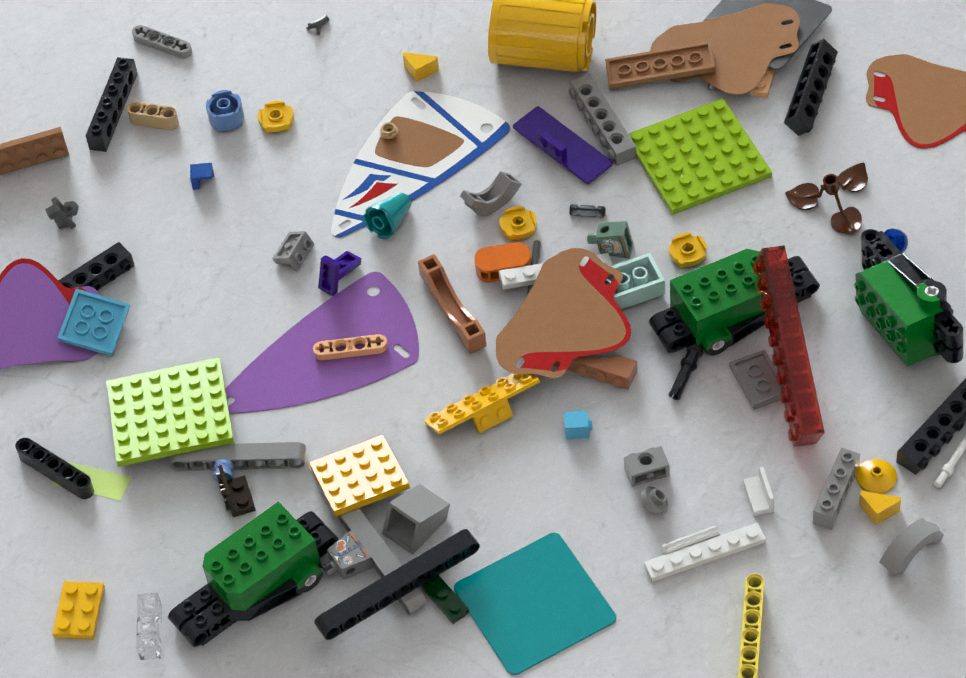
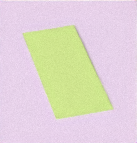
M68 462L90 477L94 488V495L121 501L130 482V476Z

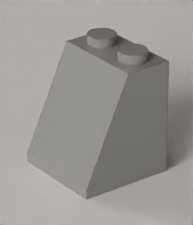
M419 484L389 502L382 534L413 554L446 521L450 504Z

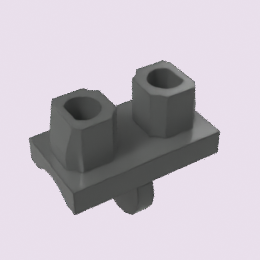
M57 197L51 199L53 205L45 209L48 217L51 220L54 219L59 229L67 225L71 229L76 227V224L72 221V216L77 215L78 204L70 201L65 202L63 205Z

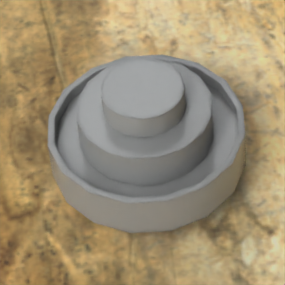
M647 486L641 492L643 506L647 511L662 514L668 508V501L662 490L654 486Z

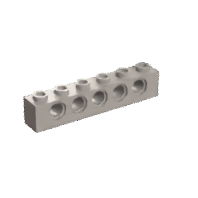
M588 74L570 81V97L576 100L579 111L584 113L586 122L591 124L594 135H598L600 144L603 148H606L609 159L613 160L617 166L636 159V145L591 75Z

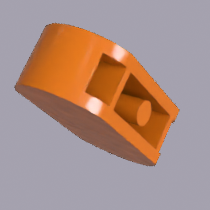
M521 242L481 248L477 251L474 258L476 274L480 280L487 283L500 281L499 270L531 265L530 250Z

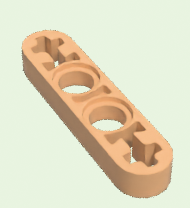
M381 334L320 341L313 346L315 358L321 361L381 354L388 349L387 339ZM357 344L365 345L362 349L355 348ZM339 346L346 347L344 351L336 350V348Z

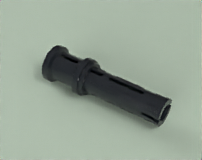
M688 345L685 358H682L680 362L681 369L668 394L669 397H672L674 394L672 398L674 400H680L692 371L697 369V362L703 356V350L696 345Z

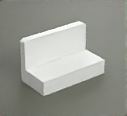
M760 467L759 476L743 479L745 491L754 516L774 512V497L763 467Z

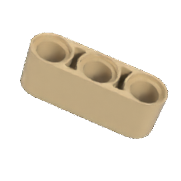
M131 102L127 106L129 119L133 125L164 130H174L179 126L177 112L174 107L143 102Z

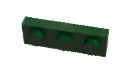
M439 575L420 586L452 624L469 614V608Z

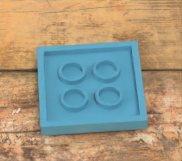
M76 289L59 332L58 341L113 356L130 309V304Z

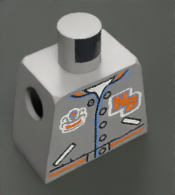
M352 530L328 548L327 553L330 561L322 565V569L327 576L337 571L343 579L350 578L374 567L372 556Z

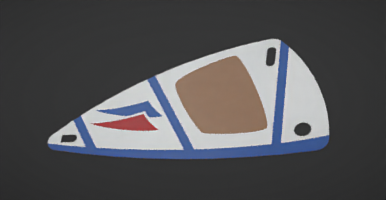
M412 91L407 93L378 124L355 159L336 205L331 233L336 237H343L366 226L363 219L365 210L369 206L393 195L404 193L413 201L433 189L502 139L510 131L509 124L491 111L461 98L432 92ZM412 98H418L426 105V108L423 110L418 108L411 101ZM391 122L398 128V134L395 138L384 139L380 135V129L384 123ZM483 124H491L493 126V130L489 133L482 132L480 128ZM346 220L351 221V224L342 230L339 227Z

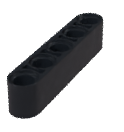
M21 438L16 442L15 447L22 462L81 499H88L93 496L94 488L87 474L30 438Z

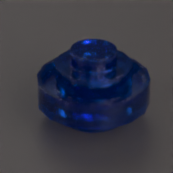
M891 228L884 232L886 236L904 253L908 246L906 234L900 229Z

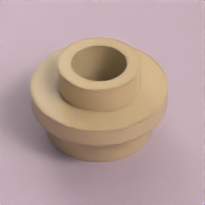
M391 122L384 123L380 129V135L384 139H393L398 134V128Z

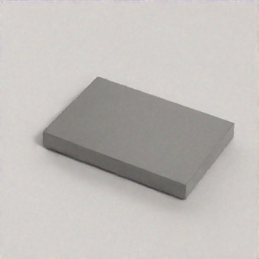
M765 350L729 362V366L753 410L789 397L788 389Z

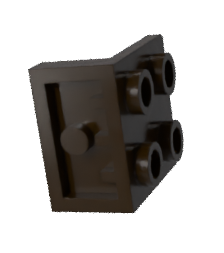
M219 464V472L216 473L226 510H231L233 517L256 511L245 475L226 480L222 464Z

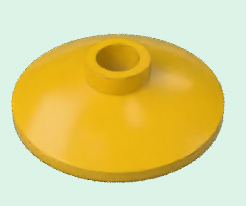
M871 459L859 466L856 479L863 490L882 494L894 487L897 481V473L890 463L881 459Z

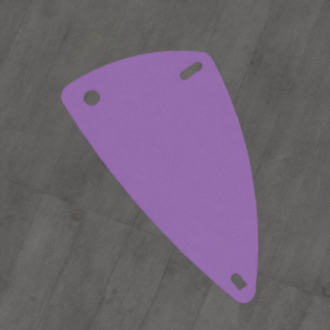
M370 272L331 297L271 344L225 388L227 399L229 397L235 398V401L228 406L229 413L278 409L329 398L378 381L415 363L419 357L418 335L413 316L402 295L382 273ZM371 286H377L380 292L376 296H370L367 294V289ZM368 335H384L388 343V349L384 353L321 361L315 358L313 346L320 341ZM357 344L355 346L356 349L365 347L364 344ZM399 344L410 353V356L408 358L401 356L394 350V345ZM345 346L336 348L337 351H344L346 349Z

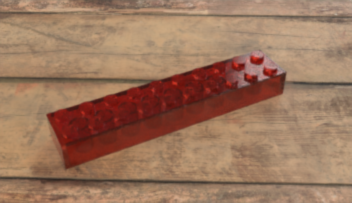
M785 245L762 248L755 262H753V270L758 276L757 289L762 295L761 308L765 310L766 314L764 322L766 329H769L770 333L768 337L769 346L773 347L772 361L773 365L777 366L776 380L782 390L780 392L781 403H784L786 409L784 411V419L789 424L788 438L789 441H792L793 447L817 444L825 432Z

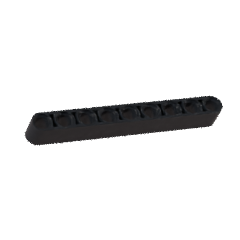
M463 529L323 612L315 619L314 624L326 640H331L472 556L479 550L480 544L468 529Z

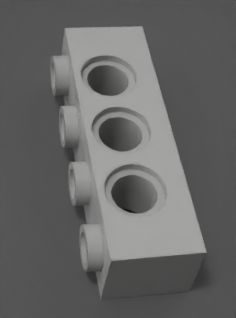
M844 448L840 449L813 510V524L830 530L833 529L859 468V453Z

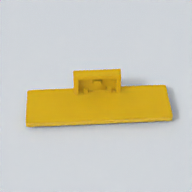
M513 373L508 377L498 379L496 383L490 386L482 387L479 392L473 395L465 396L458 403L448 405L446 409L440 412L432 413L424 422L435 432L442 434L472 418L477 432L482 433L513 417L507 399L540 383V379L534 374Z

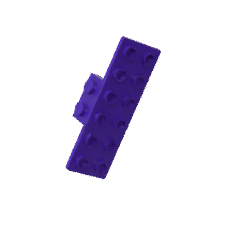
M539 106L513 124V129L586 184H590L613 166V161Z

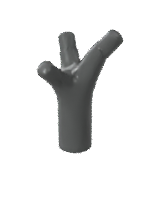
M324 15L316 22L308 23L306 29L316 28L317 35H320V29L322 25L329 21V17Z

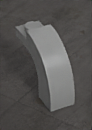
M500 171L493 183L479 193L463 190L460 197L465 201L464 204L477 215H488L507 204L522 184L511 174Z
M921 518L909 525L896 537L883 554L879 563L893 575L903 573L914 556L923 547L930 543L941 541L944 534L936 524Z

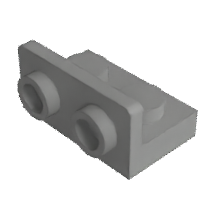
M306 231L289 232L272 259L276 264H290L294 270H299L313 248L314 242Z

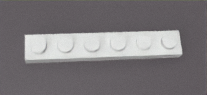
M609 253L596 255L604 264L613 266ZM585 256L580 262V266H585L589 257ZM543 263L499 270V278L503 290L534 285Z
M757 522L645 561L644 566L651 581L654 582L766 543V538Z

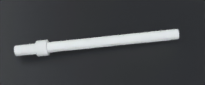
M966 435L947 464H944L940 469V474L934 482L937 488H941L945 480L950 478L954 472V466L966 449Z

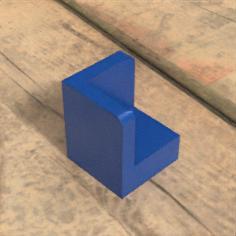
M212 162L190 164V180L193 190L200 189V180L214 177Z

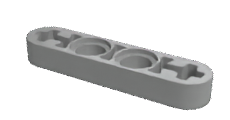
M143 25L135 26L132 29L133 39L138 43L183 59L188 58L192 54L191 45L187 41ZM154 37H158V38H159V39L156 40V41H151V39L154 38ZM167 43H173L172 46H165Z

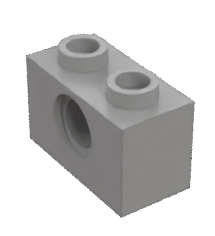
M662 446L652 447L646 451L632 453L624 457V469L632 487L670 476L669 462Z

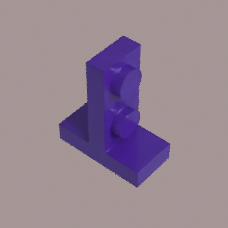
M345 251L335 260L326 255L323 256L320 262L318 289L334 296L338 292L339 280L361 265L362 258L348 251Z

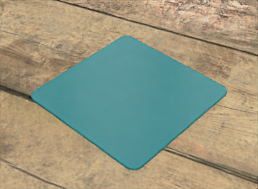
M550 533L459 580L454 585L455 593L469 608V614L506 670L512 675L522 673L612 625L616 621L615 612L558 533Z

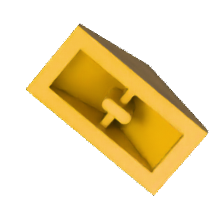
M403 52L404 67L416 81L439 70L438 56Z
M860 491L859 505L877 525L900 512L901 497Z

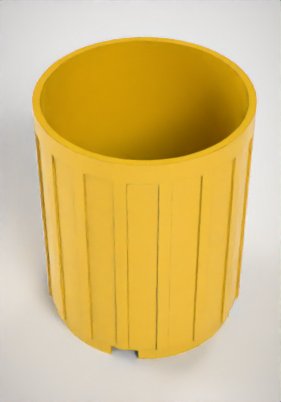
M493 0L488 33V56L490 63L571 72L587 71L592 57V41L595 38L597 8L595 0Z

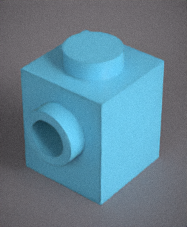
M587 411L564 412L566 440L589 438V430H593L592 418H588Z

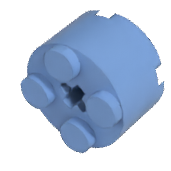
M220 90L213 93L209 101L208 99L206 101V110L211 126L217 132L240 128L244 120L240 96L233 94L229 90Z

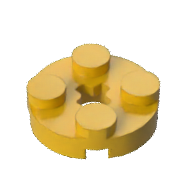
M282 101L268 102L262 110L258 111L259 124L266 133L287 131L291 128V124L294 121L293 109Z
M522 206L508 208L499 220L501 232L510 241L533 236L537 227L534 212L532 210H525ZM516 221H519L522 224L516 225Z
M691 233L679 234L672 239V243L669 245L670 258L680 268L696 266L706 259L707 245L704 239L698 235L696 237L691 236ZM685 248H688V249L691 250V251H690V252H686V251H685Z

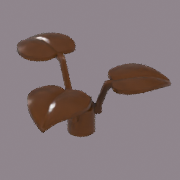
M865 163L847 168L838 177L835 174L825 175L823 185L820 186V192L813 183H803L792 190L786 191V197L796 208L809 210L817 206V198H820L825 190L827 194L835 196L840 212L833 214L831 217L832 228L840 233L857 232L862 225L861 213L855 207H848L843 210L838 191L841 188L842 190L848 189L850 192H858L866 187L868 175Z

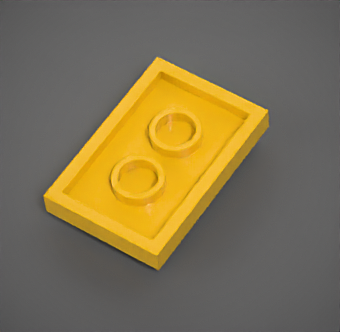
M64 581L52 632L54 638L94 640L105 589L104 583Z

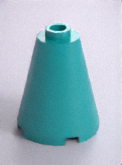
M398 193L369 206L363 215L368 230L371 233L373 231L377 233L379 238H390L411 207L410 197L404 193Z

